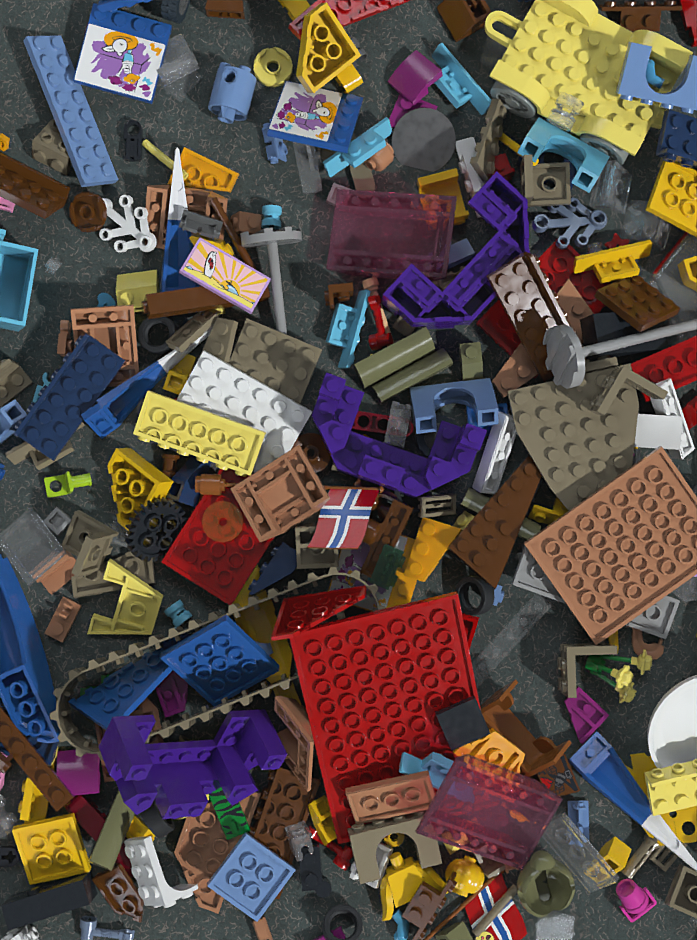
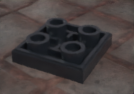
M474 695L435 712L451 751L490 734Z

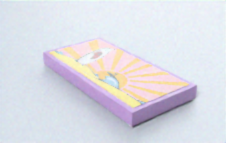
M200 237L179 271L180 274L252 314L271 278Z

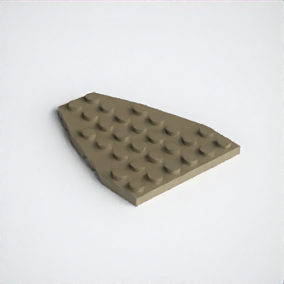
M626 364V365H622V366H621V367L625 366L626 368L632 370V369H631V364ZM615 367L586 373L583 382L579 386L569 389L561 385L557 386L553 381L507 391L517 435L522 440L549 488L568 511L626 471L633 463L639 410L636 388L624 382L605 415H597L590 411L592 407L590 405L591 400L595 394H600L602 390L601 383L606 376L610 377Z

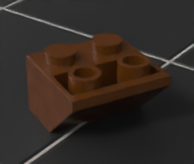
M444 0L437 6V11L455 42L484 28L487 16L492 13L485 0Z

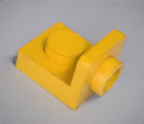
M135 814L126 837L129 839L151 836L153 842L155 835L150 831L145 822Z

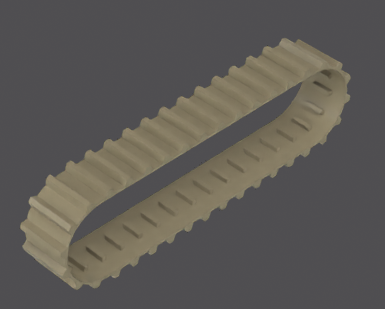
M330 567L329 573L320 577L313 572L308 574V581L300 585L294 580L288 582V589L279 592L277 588H272L268 590V597L262 600L258 596L249 597L247 606L241 607L239 604L229 605L228 613L226 614L228 616L234 614L235 618L241 617L240 611L253 606L255 610H259L260 603L274 599L275 603L279 602L278 596L293 591L294 595L299 594L298 588L311 583L316 587L318 586V580L331 576L332 581L337 580L336 576H347L352 578L351 583L353 584L358 580L366 585L369 589L366 591V595L372 594L376 602L377 608H373V611L385 609L386 607L379 605L375 595L379 589L377 585L369 586L365 581L361 580L359 571L354 570L351 574L339 573L336 567ZM220 611L209 613V618L206 622H203L201 619L189 621V628L186 630L181 626L169 629V637L165 638L162 634L149 637L148 645H145L143 641L129 645L128 653L124 649L109 653V660L101 657L89 661L88 669L85 667L72 669L68 672L70 680L64 686L55 688L53 693L58 700L56 710L50 713V719L58 723L61 731L57 737L60 742L68 741L76 748V755L79 757L90 753L98 754L100 760H103L99 744L92 743L93 740L84 738L78 732L79 729L74 726L71 719V709L68 701L74 695L75 691L73 689L78 681L86 680L87 677L85 675L96 669L97 673L105 671L104 665L116 661L117 665L125 663L123 658L134 653L137 657L143 656V650L155 646L156 649L163 648L162 642L175 638L176 642L183 640L182 634L192 630L197 632L201 630L202 626L213 623L226 614L222 615ZM284 673L281 675L282 680L269 685L264 681L261 683L262 688L249 693L247 689L241 691L242 696L232 700L224 697L221 699L222 704L209 708L208 704L201 707V712L190 716L186 712L182 715L183 719L170 724L169 720H166L162 723L163 727L150 732L145 744H150L154 741L158 733L163 738L170 736L176 731V726L178 725L183 730L190 728L195 724V719L198 717L203 722H206L215 715V711L218 709L223 714H226L234 708V703L238 701L243 706H246L253 701V695L258 693L263 698H266L272 693V688L278 685L283 690H286L292 685V680L299 677L298 673L289 677Z

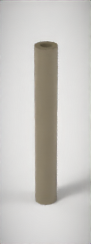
M515 884L507 890L472 930L477 937L481 935L516 895L517 886Z

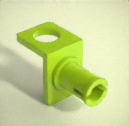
M67 471L64 475L44 478L48 498L68 495L73 492L74 488L92 485L90 473L71 476L70 472ZM52 481H59L62 488L59 492H53L50 489Z

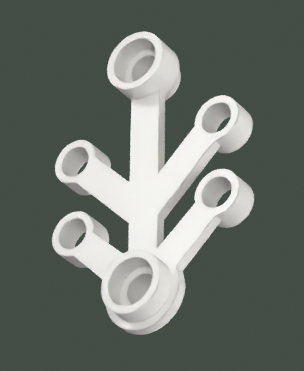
M122 195L119 198V203L124 207L125 219L112 209L113 204L110 199L102 198L107 208V216L122 228H103L99 232L100 238L108 241L114 237L131 234L136 240L128 242L118 240L114 243V249L117 252H126L128 249L140 248L144 252L153 251L157 245V238L153 233L149 232L148 210L145 207H137L133 213V198L130 195ZM125 198L128 199V203H127V204H125V202H124ZM140 210L143 211L142 216L139 215ZM134 216L140 221L141 231L136 228ZM106 231L108 232L107 238L104 237ZM145 238L148 240L147 245H145ZM120 243L123 245L122 250L119 248Z

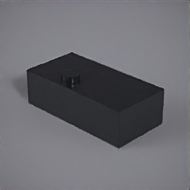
M615 312L592 314L580 319L584 346L641 333ZM664 321L642 332L665 327ZM667 337L588 356L586 359H597L605 355H609L611 358L657 353L668 348Z
M91 870L88 873L70 876L11 895L1 905L8 931L90 905L98 894L95 883L92 880Z

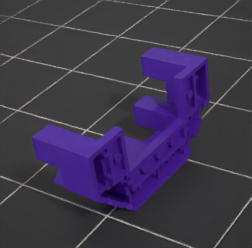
M497 171L472 197L468 205L498 232L442 292L411 263L384 292L381 303L395 316L397 314L400 315L410 326H424L427 329L454 328L455 325H470L496 297L486 276L523 252L530 253L527 215L528 200Z
M326 372L312 413V419L336 470L413 498L470 472L476 453L481 449L487 430L469 423L460 427L442 420L428 459L352 432L351 429L364 392L345 386L346 379Z
M265 709L228 712L214 740L145 744L156 722L153 715L114 716L99 744V750L107 771L116 781L123 802L138 815L151 807L155 799L162 819L200 816L208 803L206 794L212 793L222 787L226 799L233 806L258 791L249 770L257 765L260 766L261 770L279 769L288 755Z

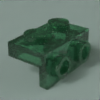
M385 544L370 578V583L389 590L390 586L394 588L398 578L395 575L398 567L402 568L406 559L405 556H402L404 551Z

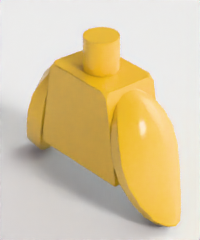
M400 852L391 854L389 859L392 865L386 868L387 874L382 877L380 883V898L383 910L382 921L392 918L394 904L397 908L410 902L422 881H425L439 891L442 890L446 882L441 879L432 867L422 869L419 861H415L413 857L403 860Z

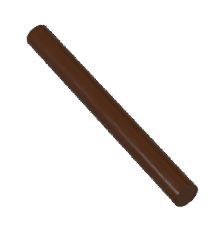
M217 197L211 199L212 207L220 221H223V226L242 260L248 266L256 269L245 247H242L241 240Z

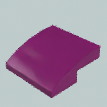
M415 50L394 71L388 80V84L414 105L429 93L428 87L440 79L443 74L440 68Z
M76 750L57 752V775L73 795L100 793L101 774L99 771L100 758L98 754L87 753L79 757L76 755Z

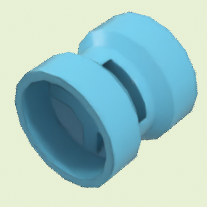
M277 205L262 206L264 219L261 222V227L265 229L269 228L270 225H274V229H281L280 215L282 214V207Z
M178 600L164 611L167 617H171L175 627H179L184 621L192 617V614L185 610L181 600Z

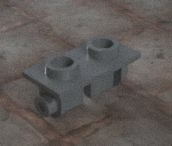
M183 210L179 227L183 228L182 231L201 233L200 235L214 240V238L219 239L223 221Z

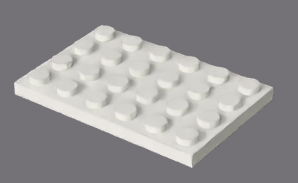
M205 350L177 398L180 402L265 431L266 434L254 466V473L291 450L312 413L308 408Z

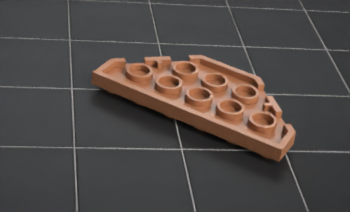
M258 791L239 801L249 826L261 792ZM211 801L207 803L200 816L186 817L174 854L180 862L188 884L198 885V889L193 891L198 906L219 914L224 898L207 886V882L244 834L227 840Z

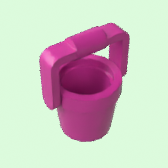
M623 879L616 886V893L622 904L619 908L630 922L636 921L657 903L646 887L642 889L632 879Z

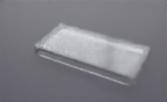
M565 813L548 819L535 828L589 893L617 883L619 880V876Z

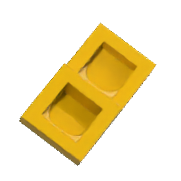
M187 354L169 370L163 389L179 395L193 370L197 357Z
M324 795L311 802L308 807L316 831L325 846L337 837L328 799Z

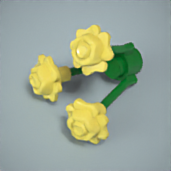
M643 650V653L638 657L632 656L631 658L613 655H589L585 669L590 670L591 674L598 676L613 686L614 690L619 692V703L624 701L630 703L634 696H636L635 693L637 691L633 688L634 683L632 682L634 675L630 671L629 665H624L620 670L605 667L606 661L603 659L629 662L631 665H637L641 675L647 670L650 671L652 667V656L647 655L646 650ZM602 671L610 673L612 677L616 678L617 683L603 675Z

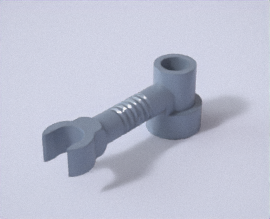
M82 916L80 918L81 940H93V936L110 937L118 940L134 939L135 930L97 928L96 917Z

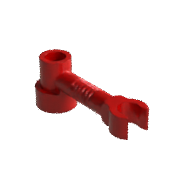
M379 295L368 297L377 329L376 334L369 335V345L373 351L393 344L391 333L385 332Z
M309 826L305 833L324 845L316 829ZM334 842L325 845L337 854L332 862L347 871L351 864L350 860L353 857L352 848L347 845L342 848Z

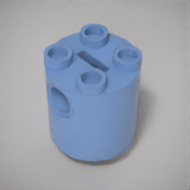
M220 63L208 109L218 115V120L232 124L234 120L244 121L247 119L257 81L256 77L250 73L251 69L249 67L240 65L237 68L228 63Z

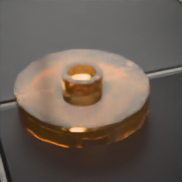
M226 501L215 502L210 505L202 518L203 530L207 536L214 541L222 543L232 541L238 537L244 523L243 515L239 508ZM222 518L227 520L224 526H221L219 523Z

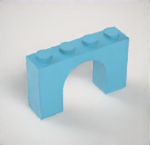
M540 117L526 135L517 152L522 156L532 154L534 163L543 152H553L565 157L577 170V174L571 183L590 193L610 157Z

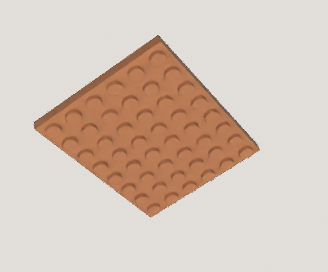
M661 446L523 543L595 645H598L697 574V496Z

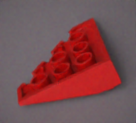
M366 585L283 598L271 635L272 641L294 638L363 600L366 595Z

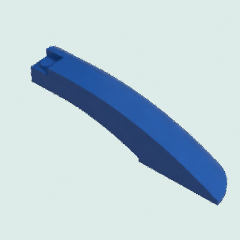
M0 554V697L12 722L25 736L30 735L42 743L58 742L57 737L61 731L57 721L50 719V713L56 710L57 702L53 694L54 687L40 635L8 557L3 559Z

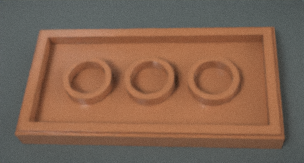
M428 770L346 788V796L357 825L438 807V801Z

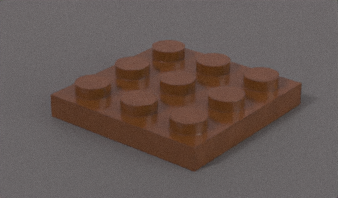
M638 275L621 279L598 289L594 296L639 332L677 315L680 307L671 299L665 297L657 288L649 285Z

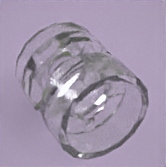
M560 92L555 102L557 107L551 110L547 121L558 128L571 131L576 122L574 117L580 114L584 103L570 94ZM564 107L565 109L570 110V113L562 110V108Z

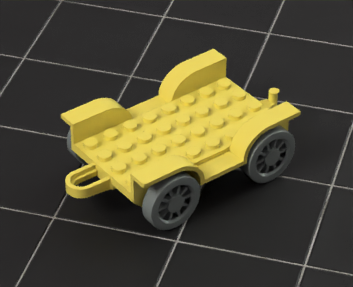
M535 0L523 21L503 11H494L487 16L484 26L486 34L491 39L507 48L502 59L498 60L489 76L496 80L490 90L492 98H500L506 110L516 116L531 118L537 112L539 115L578 136L581 135L579 140L610 156L606 165L621 166L629 154L635 156L650 127L661 129L664 111H666L663 107H660L661 103L653 101L652 105L640 103L641 99L633 97L632 101L621 99V94L616 93L628 43L633 42L652 46L649 59L655 62L656 75L665 79L660 89L648 83L650 88L657 93H667L672 90L678 77L687 65L689 56L693 54L692 51L653 31L642 29L636 30L634 33L598 14V8L592 0ZM499 21L517 32L514 38L510 39L495 31L492 24Z

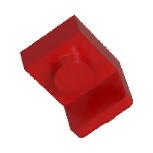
M500 154L495 157L494 174L497 171L509 182L515 174V169L511 168L506 154Z

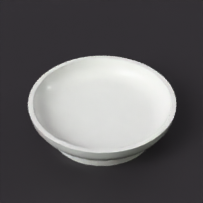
M697 675L689 677L672 687L658 702L650 717L647 741L651 758L657 768L661 769L676 763L693 761L697 758Z

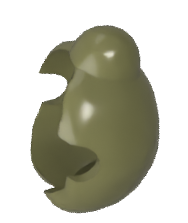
M536 851L518 876L517 894L519 901L527 912L539 918L546 917L553 910L560 911L567 908L575 894V883L572 873L562 862L554 859L547 851Z

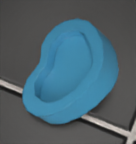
M107 293L98 295L99 303L97 307L116 306V302L111 295Z

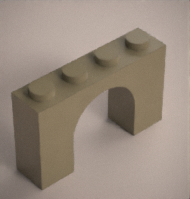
M429 809L372 821V823L354 824L352 828L347 829L360 884L381 879L376 859V850L381 840L393 833H403L414 840L417 858L422 869L442 864L433 817Z

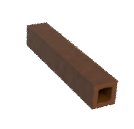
M203 286L146 294L144 301H142V310L144 314L147 313L148 319L236 306ZM268 286L258 303L268 301L270 298Z

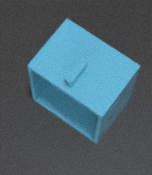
M0 229V328L19 332L26 326L38 249L3 241L6 230Z

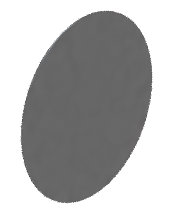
M418 108L406 113L397 122L392 135V148L397 160L402 165L432 172L439 170L450 160L456 144L455 131L449 119L441 112L431 108Z

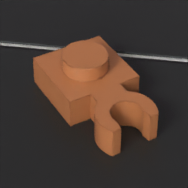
M68 320L60 321L57 354L63 357L68 352H73L74 342L70 337L72 323Z

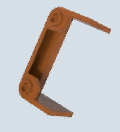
M515 679L497 690L480 708L488 729L494 728L525 753L523 763L520 766L519 778H517L524 780L556 764L570 746L571 741L567 740L556 746L550 738L544 736L534 738L509 709L514 704V699L510 692L518 683Z

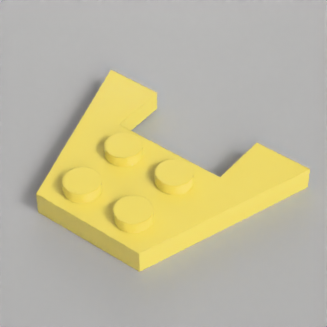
M109 559L103 579L123 585L113 619L94 613L87 634L151 635L164 595L112 559Z

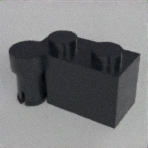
M320 843L299 844L298 853L302 891L315 890L319 897H328L332 886L328 878L323 877Z

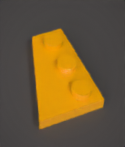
M185 147L180 155L182 169L188 173V177L184 180L185 187L231 193L239 176L237 172ZM172 175L167 183L168 185L172 183Z
M422 518L404 576L425 582L438 565L439 560L448 551L450 544L462 532V529L432 519Z

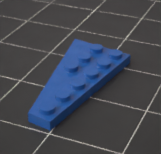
M187 633L182 634L183 640L190 636ZM172 638L163 642V648L157 649L152 653L148 651L142 656L141 660L134 664L130 662L106 677L103 683L96 688L90 687L85 690L86 694L78 699L72 698L68 703L81 714L107 730L112 717L129 716L171 673L173 669L160 659L161 652L180 641L176 642V639Z

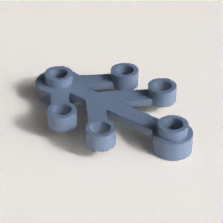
M571 198V202H574L576 207L571 204L566 205V207L556 205L557 208L547 206L551 213L558 212L565 218L549 220L546 215L539 214L534 218L532 227L538 233L545 232L547 228L569 227L556 241V246L559 249H565L579 226L588 225L583 234H579L575 239V245L583 248L588 243V238L594 230H601L607 224L606 214L601 210L591 211L582 205L577 198ZM577 210L584 217H578L573 212Z

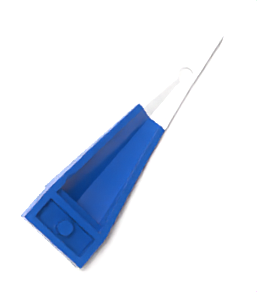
M178 147L175 149L160 292L201 286L179 273L194 245L189 238L192 233L186 230L182 231L183 228L179 227L183 210H188Z
M214 324L183 353L173 350L97 399L98 403L81 414L84 421L101 439L117 429L137 406L139 401L146 396L147 391L151 390L169 370L209 336Z
M596 731L568 762L582 775L583 779L697 871V862L660 815H652L649 799L630 774L614 748Z

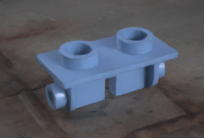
M270 123L263 124L264 142L266 144L272 142L271 145L266 146L268 161L271 164L278 163V159L286 162L288 150L283 143V139L267 136Z
M588 800L567 801L568 843L584 846L585 843H589Z

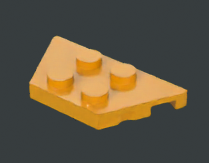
M494 728L489 729V735L453 750L457 756L511 796L514 794L515 779L519 778L520 766L523 763L525 753Z

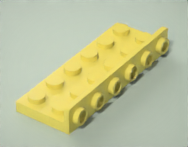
M148 390L133 434L137 435L141 441L150 442L151 440L157 442V446L169 449L171 447L177 449L178 454L184 456L191 454L196 456V460L208 463L210 461L216 463V467L227 470L230 468L236 470L235 473L237 475L247 477V475L251 476L253 474L266 432Z
M697 758L693 761L676 763L669 767L656 768L652 771L644 772L650 810L653 816L697 806Z

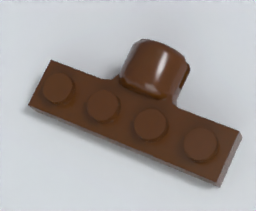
M395 498L383 522H378L369 517L366 534L362 542L370 546V551L360 573L377 582L380 580L414 507Z

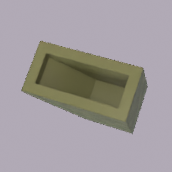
M480 342L460 344L458 351L462 381L483 379Z

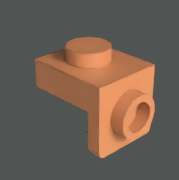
M239 211L230 218V222L237 234L249 231V235H252L261 230L260 214Z

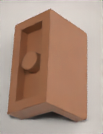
M65 550L32 577L37 583L41 582L50 594H54L74 576L71 572L76 559L69 551Z

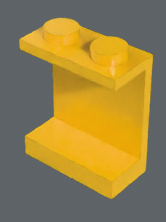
M457 168L417 179V186L429 229L441 230L449 223L460 225L465 223V219L469 217V211L465 209L458 184L459 175Z

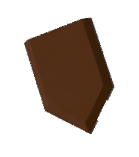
M121 863L114 865L112 871L106 869L92 878L115 913L120 915L126 914L133 917L134 921L142 922L143 899L138 893L137 886Z

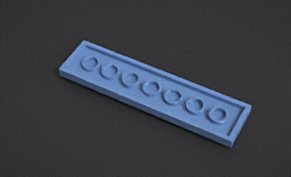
M26 36L23 42L81 187L117 182L118 177L80 84L73 81L75 69L62 37Z

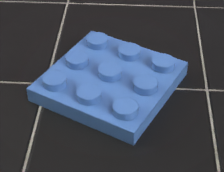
M245 832L207 882V886L258 922L296 869Z

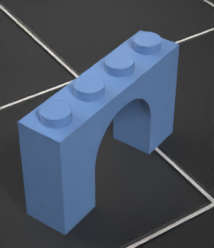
M629 42L616 90L617 94H621L620 98L632 101L633 97L641 99L640 103L652 105L653 101L661 103L660 107L673 109V106L681 107L682 112L693 114V111L697 110V56H689L684 78L676 89L667 93H657L650 88L646 80V68L652 46Z
M490 378L409 387L416 434L437 432L435 412L440 407L452 403L464 404L472 408L478 427L499 424L498 405Z

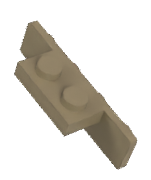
M84 422L81 423L78 429L85 426ZM70 440L55 461L75 451ZM27 442L15 446L5 453L6 457L14 465L31 456L38 470L55 462Z

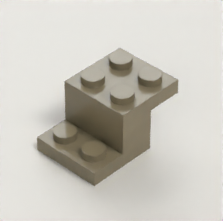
M320 510L295 526L297 569L339 567L338 549L307 548L314 536Z

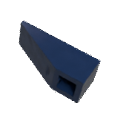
M192 455L172 477L174 482L166 497L196 508L200 493L195 492L196 476H201V474H208L212 462H200L196 460V456Z
M283 542L280 547L276 545L270 554L273 558L269 564L265 562L259 571L261 573L258 581L254 579L247 590L250 591L248 597L256 596L290 577L297 567L296 550Z

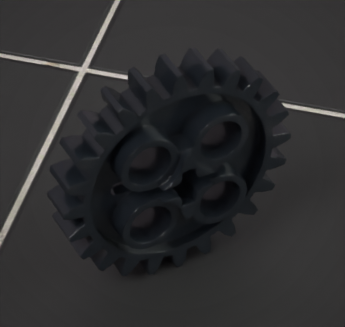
M165 497L161 501L155 498L154 503L148 500L146 507L141 504V511L134 510L136 516L129 517L132 523L125 525L129 531L124 532V535L127 537L124 542L128 545L127 548L131 553L142 561L145 559L150 562L151 558L157 561L158 556L164 558L165 553L168 552L186 524L187 517L184 516L185 511L181 509L179 504L171 499L167 500Z

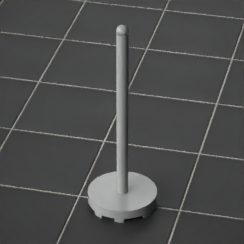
M283 227L273 232V228H265L252 235H249V231L240 234L242 247L268 248L276 330L287 334L278 245L302 241L301 227L293 231L292 227Z
M697 319L582 347L578 336L571 327L565 324L547 329L543 339V345L547 344L548 356L545 364L547 370H552L555 385H561L566 389L577 387L583 382L585 376V357L696 330Z

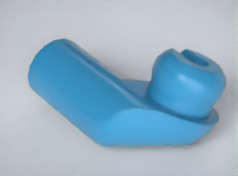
M649 59L646 68L647 83L660 89L665 79L656 75L655 62Z
M397 909L392 915V918L398 925L394 939L407 940L410 924L408 920L402 917V912Z

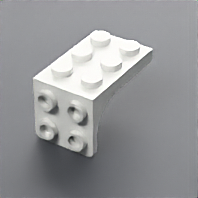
M151 836L134 837L124 841L125 853L130 859L131 871L139 887L138 893L143 899L145 906H153L154 908L164 906V908L175 905L177 899L188 898L193 895V891L198 889L197 884H179L173 887L167 884Z

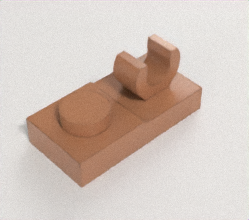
M63 596L44 634L64 642L82 605Z

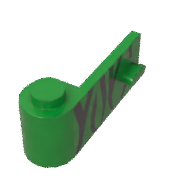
M222 787L209 793L227 840L250 831L240 802L232 806L226 799Z

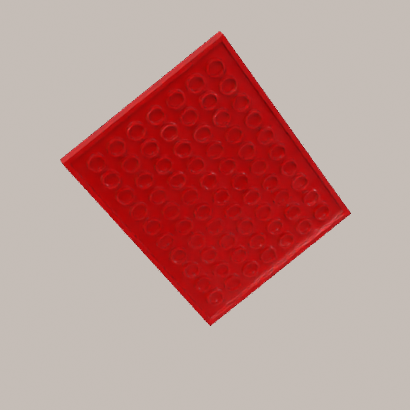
M457 591L319 624L294 638H290L338 844L350 842L347 829L352 828L356 824L346 796V788L404 776V774L399 772L403 752L421 760L435 752L469 768L468 776L464 779L475 784L473 802L467 803L434 788L438 807L429 809L433 820L499 804L496 784L451 751L435 712L473 695L480 708Z

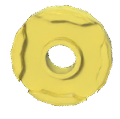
M280 48L263 49L254 60L253 70L255 76L261 84L267 87L282 86L292 75L293 64L291 57ZM270 63H277L279 65L277 71L271 72L268 70L267 67Z

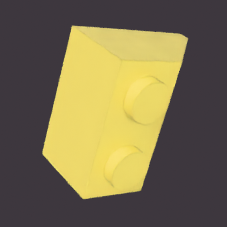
M157 270L117 275L118 306L134 305V313L143 312L142 301H144L146 294L160 292Z

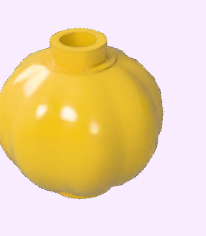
M465 855L464 859H455L450 862L445 872L446 882L453 871L457 873L454 879L457 884L452 892L467 897L468 893L474 894L481 889L484 883V872L476 863L477 859Z

